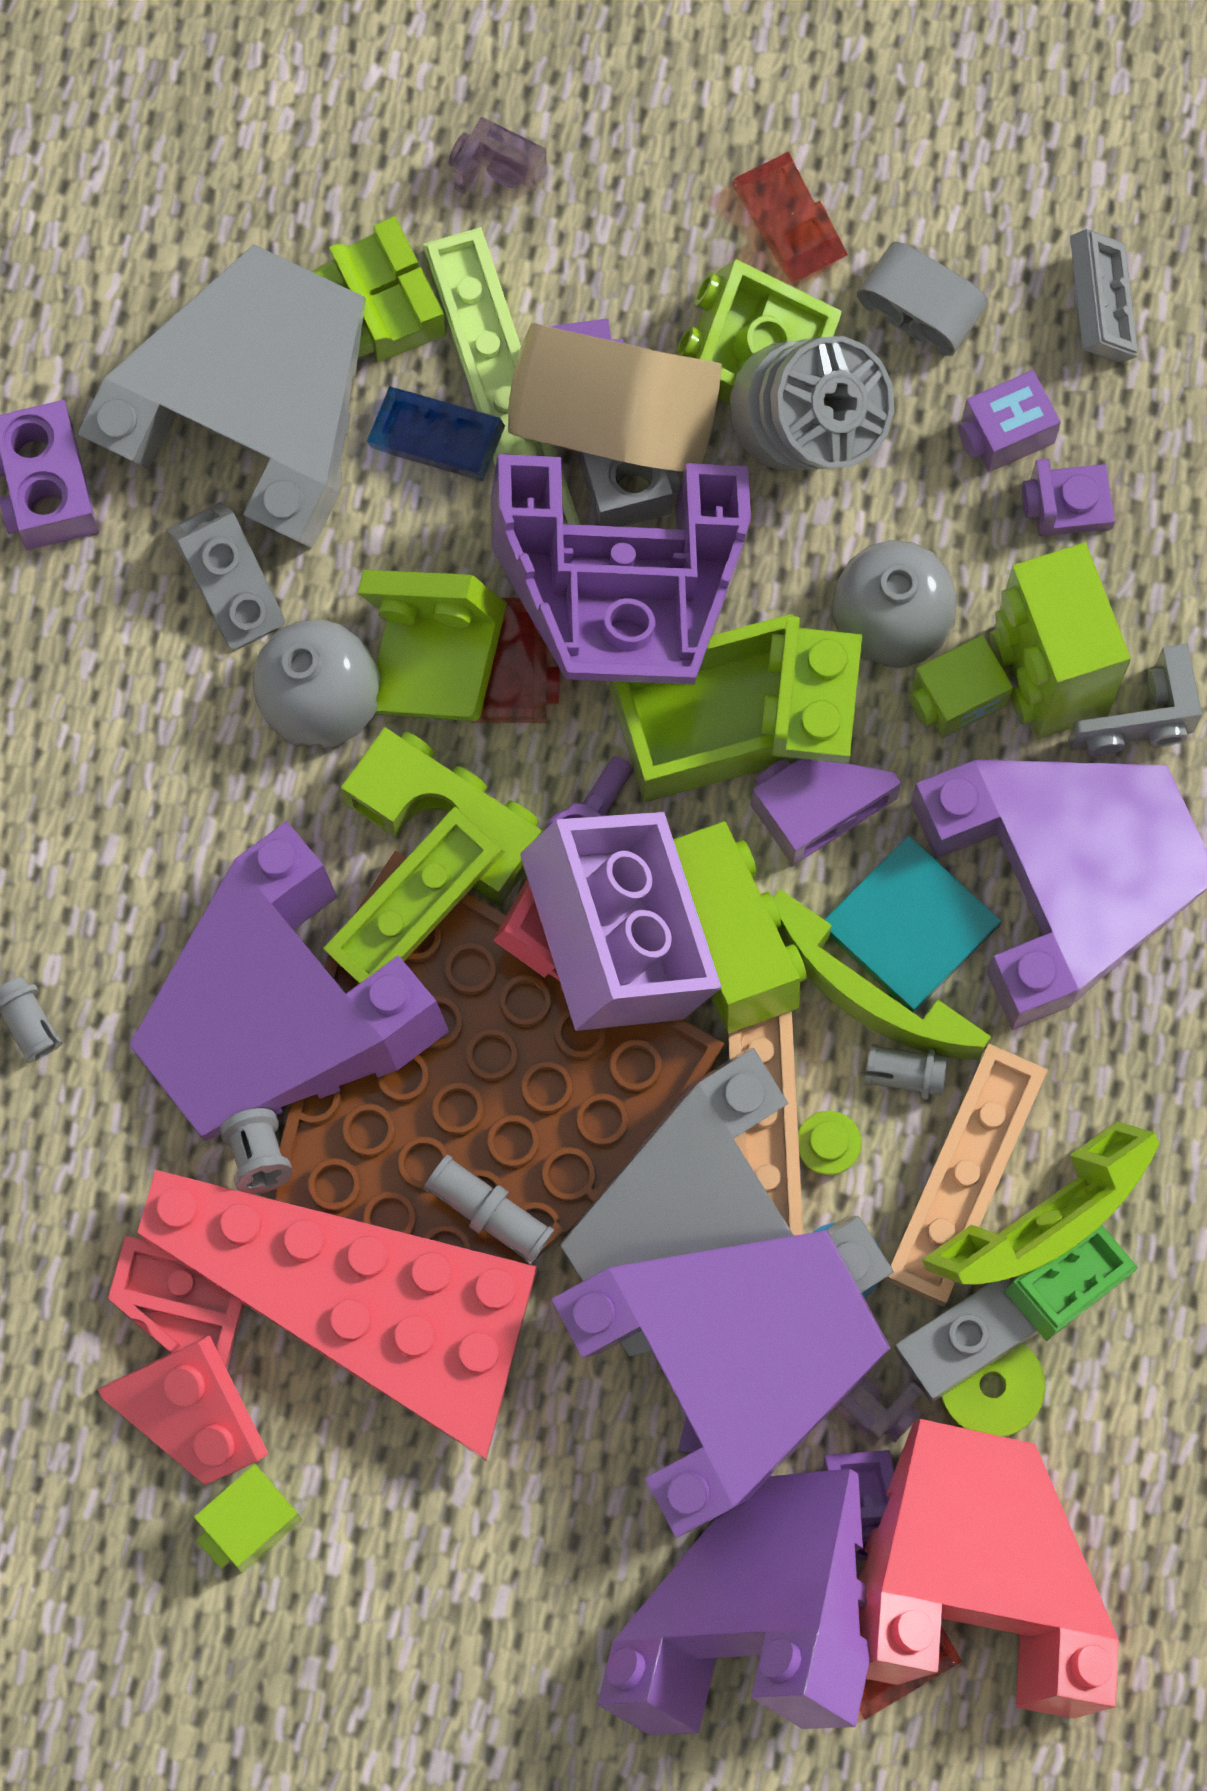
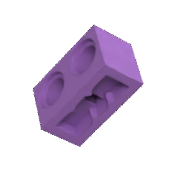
M65 399L0 415V476H6L10 493L9 496L0 498V507L8 534L19 532L27 551L99 533L72 420ZM42 441L48 444L46 449L36 457L26 458L18 455L20 449L29 442ZM54 497L61 500L59 507L50 514L40 515L32 512L35 503L43 498Z

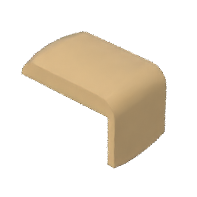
M531 323L520 347L512 376L508 405V433L635 465L684 472L686 463L702 464L707 450L717 406L722 364Z

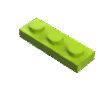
M454 806L323 949L359 983L363 982L398 955L405 961L505 852Z

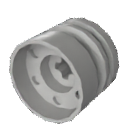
M845 336L779 342L764 347L753 353L738 371L730 395L731 423L742 447L758 463L778 471L852 467L872 456L887 437L895 411L893 384L883 362L865 344ZM824 400L828 401V406H824Z

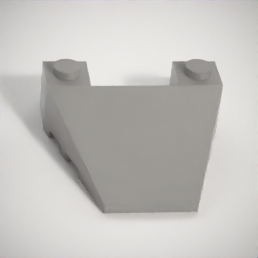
M253 244L104 377L77 435L149 469L177 413L270 458L243 515L313 548L340 494L343 473L340 471L345 435L348 436L350 421L348 409L352 379L356 375L366 298Z
M754 1048L739 1053L685 1089L666 1116L650 1132L617 1176L611 1180L559 1244L582 1282L608 1267L794 1236L734 1140L740 1134L789 1104ZM846 1216L826 1229L831 1235L861 1293L894 1273L860 1216ZM642 1331L620 1343L628 1356L652 1351Z

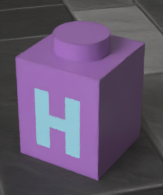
M1031 370L967 398L962 415L963 423L958 425V432L968 455L972 459L980 456L988 472H991L1054 444L1061 421L1034 370Z

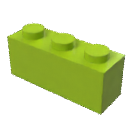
M726 821L673 839L722 987L711 996V999L727 1034L798 1009L800 1004V982L807 980L805 966L796 946L791 944L785 947L777 930L782 926L781 918L772 895L769 892L760 894L752 878L757 875V871L747 843L744 840L735 842Z

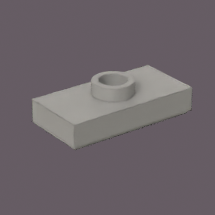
M1089 229L1071 235L1070 242L1076 286L1074 301L1079 313L1083 350L1115 362H1124L1138 357L1125 244Z
M1008 1279L987 1284L895 1344V1351L931 1403L1039 1333L1004 1292L1011 1284Z

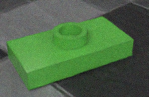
M1101 1225L1081 1243L1057 1259L1019 1276L1004 1292L1047 1342L1125 1281L1138 1267Z

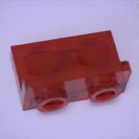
M501 598L507 605L482 712L477 721L471 722L547 723V704H559L560 668L559 666H547V645L520 598Z

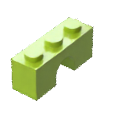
M384 727L341 786L344 804L395 838L414 815L426 810H440L449 813L455 806L505 852L472 887L473 890L500 907L525 872L520 853L542 833V830L537 827L539 820L528 809L514 801L508 800L504 806L486 794L487 786L469 770L456 766L451 771L433 759L435 755L434 750L417 736L404 732L400 737Z

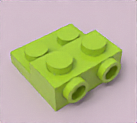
M734 259L717 271L716 274L709 272L703 279L694 301L696 306L703 309L697 328L690 326L685 331L677 346L675 355L721 363L718 399L730 405V395L736 375L753 353L772 343L832 337L835 334L842 311L738 259Z

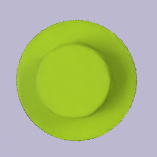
M837 1111L815 1113L804 1121L798 1132L799 1157L808 1169L817 1174L834 1176L844 1173L855 1164L859 1157L862 1145L860 1131L856 1124L843 1113Z

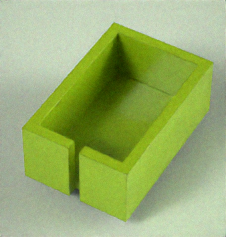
M1086 542L1012 565L1006 589L1001 592L1002 602L1000 609L995 612L996 622L994 627L996 630L989 632V640L992 651L1001 667L1009 665L1013 677L1017 680L1018 687L1013 688L1011 699L1020 723L1023 725L1031 722L1036 738L1039 739L1070 729L1075 722L1080 720L1107 717L1131 657Z
M793 613L712 635L695 684L609 681V690L644 803L761 771L784 759L788 763L799 760L798 758L772 756L774 735L761 733L765 696H778L780 674L768 672L772 634L785 635L787 616H793Z

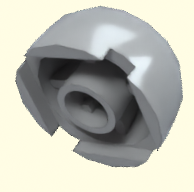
M888 540L867 546L849 560L835 584L832 617L837 632L862 634L860 658L866 661L869 659L879 664H887L886 667L902 668L924 662L942 648L955 623L957 594L949 570L935 553L914 542Z
M322 619L294 622L276 632L259 652L252 672L255 701L271 729L288 743L301 747L300 743L309 746L320 744L322 748L336 747L358 735L374 717L378 706L376 700L379 691L378 681L381 683L380 669L366 644L341 624Z

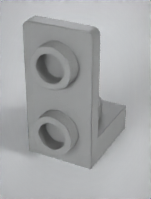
M219 502L166 529L175 549L187 561L227 645L231 649H237L284 625L285 618L242 528L234 512L225 504Z
M1188 643L1163 647L1155 664L1156 669H1149L1148 687L1154 707L1163 706L1164 708L1077 721L1074 723L1068 738L1070 750L1087 748L1090 756H1105L1125 749V742L1149 739L1150 745L1153 747H1166L1185 741L1188 738L1187 733L1195 731L1202 716Z

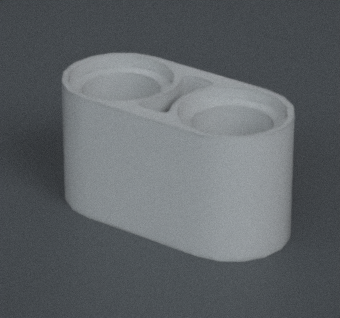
M892 242L857 291V298L867 310L872 312L874 308L879 309L888 315L885 319L887 322L922 343L926 339L940 346L937 352L945 356L954 355L988 305L984 294L970 281L917 249L901 242Z

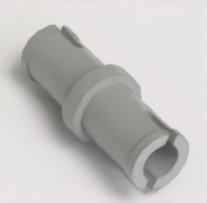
M447 1154L431 1174L423 1189L428 1193L431 1192L471 1221L469 1228L474 1232L481 1234L483 1230L523 1257L525 1262L531 1265L555 1230L550 1226L547 1227L507 1198L509 1191L498 1184L493 1189L452 1160L453 1158Z

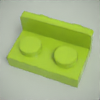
M787 616L785 635L772 634L768 672L780 674L778 696H765L761 733L774 735L772 756L849 764L862 634L799 628L800 617Z

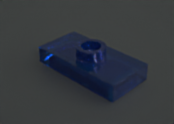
M389 386L367 442L371 448L387 454L483 481L504 431L505 424L500 417Z

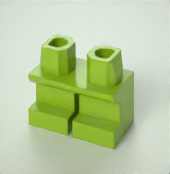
M396 216L374 225V234L349 246L345 244L330 246L331 261L311 271L366 298L358 358L373 352L377 362L446 336L444 313L422 268L418 265V260Z

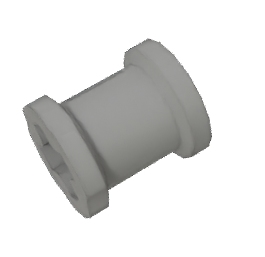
M267 1108L244 1110L232 1115L220 1126L223 1142L232 1148L238 1169L234 1176L236 1188L241 1192L254 1194L272 1191L287 1183L293 1173L291 1162L288 1158L281 1155L275 1135L279 1122L273 1110Z

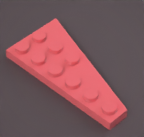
M155 1170L137 1232L142 1239L205 1280L208 1279L240 1300L245 1306L262 1317L265 1316L291 1333L296 1339L376 1391H380L427 1424L444 1432L464 1445L469 1451L487 1461L535 1279L536 1266Z

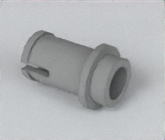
M18 977L0 986V1016H2L21 1049L26 1063H32L35 1059L37 1061L58 1049L63 1044L60 1036H57L36 999V995L39 993L37 986L34 984L28 985L24 977Z
M871 1044L865 1085L872 1086L873 1084L922 1092L921 1098L928 1100L929 1094L942 1096L948 1058L936 1056V1049L929 1048L928 1054Z

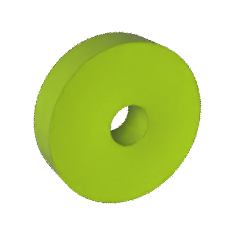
M1023 1343L942 1396L940 1401L946 1415L956 1427L1009 1438L1024 1430L1038 1414L1045 1396L1044 1372L1036 1355ZM987 1375L997 1376L1003 1382V1394L996 1398L987 1397L980 1389V1380Z

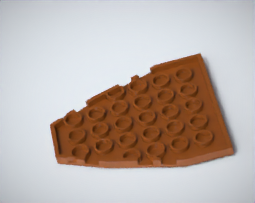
M396 850L394 851L356 912L407 858ZM467 893L404 961L437 1001L449 1032L397 1071L378 1078L373 1073L340 1085V1092L319 1099L316 1094L291 1103L280 1144L281 1155L288 1158L291 1162L293 1173L287 1183L277 1188L276 1200L528 1264L523 1257L483 1230L481 1234L474 1232L469 1228L471 1221L431 1192L428 1193L423 1189L442 1159L448 1154L453 1158L452 1160L493 1189L498 1184L509 1191L507 1198L547 1227L550 1226L555 1230L536 1257L537 1259L576 1225L611 1180L617 1176L635 1154L637 1148L650 1132L666 1116L685 1089L710 1072L724 1049V1042L684 1019L575 1031L564 993L560 989V981L550 974L544 978L495 943L493 939L506 915ZM328 954L324 968L347 994L360 983Z

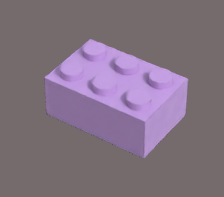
M664 812L557 819L520 853L575 1031L683 1020L722 988Z

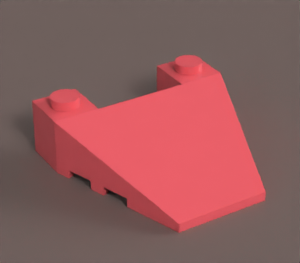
M924 1419L914 1421L886 1492V1496L890 1499L879 1527L871 1531L864 1549L868 1555L859 1580L865 1583L866 1605L859 1608L860 1636L869 1641L870 1663L866 1679L899 1685L937 1673L941 1619L1019 1634L1016 1708L1075 1719L1116 1707L1119 1639L1036 1444Z

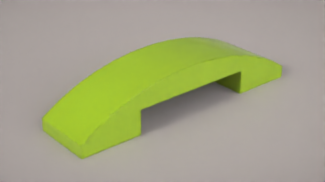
M779 889L773 899L778 908L782 924L781 928L777 930L785 947L791 944L796 946L803 960L807 977L834 1004L868 1028L913 1049L928 1053L929 1048L936 1049V1055L979 1060L989 1043L990 1035L940 1000H937L925 1018L921 1019L822 948L829 940L832 925L783 890Z
M1119 1121L1115 1122L1069 1155L1078 1175L1076 1179L998 1234L971 1224L922 1259L926 1271L960 1284H984L1020 1276L1057 1259L1096 1231L1126 1200L1148 1168L1160 1144L1156 1133Z

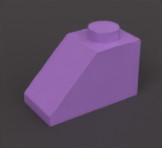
M784 759L768 767L755 779L758 786L752 790L751 807L792 866H794L897 800L901 781L894 772L854 764L799 759L789 765L787 760Z

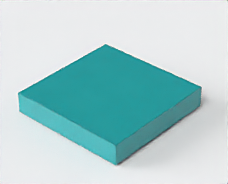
M909 835L824 919L832 925L829 937L897 1001L913 1013L1001 924V920Z

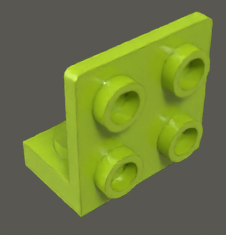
M363 570L358 594L379 609L378 615L387 620L376 662L380 669L381 683L378 681L379 691L376 697L378 706L375 715L477 721L481 716L507 603L476 577L469 574Z

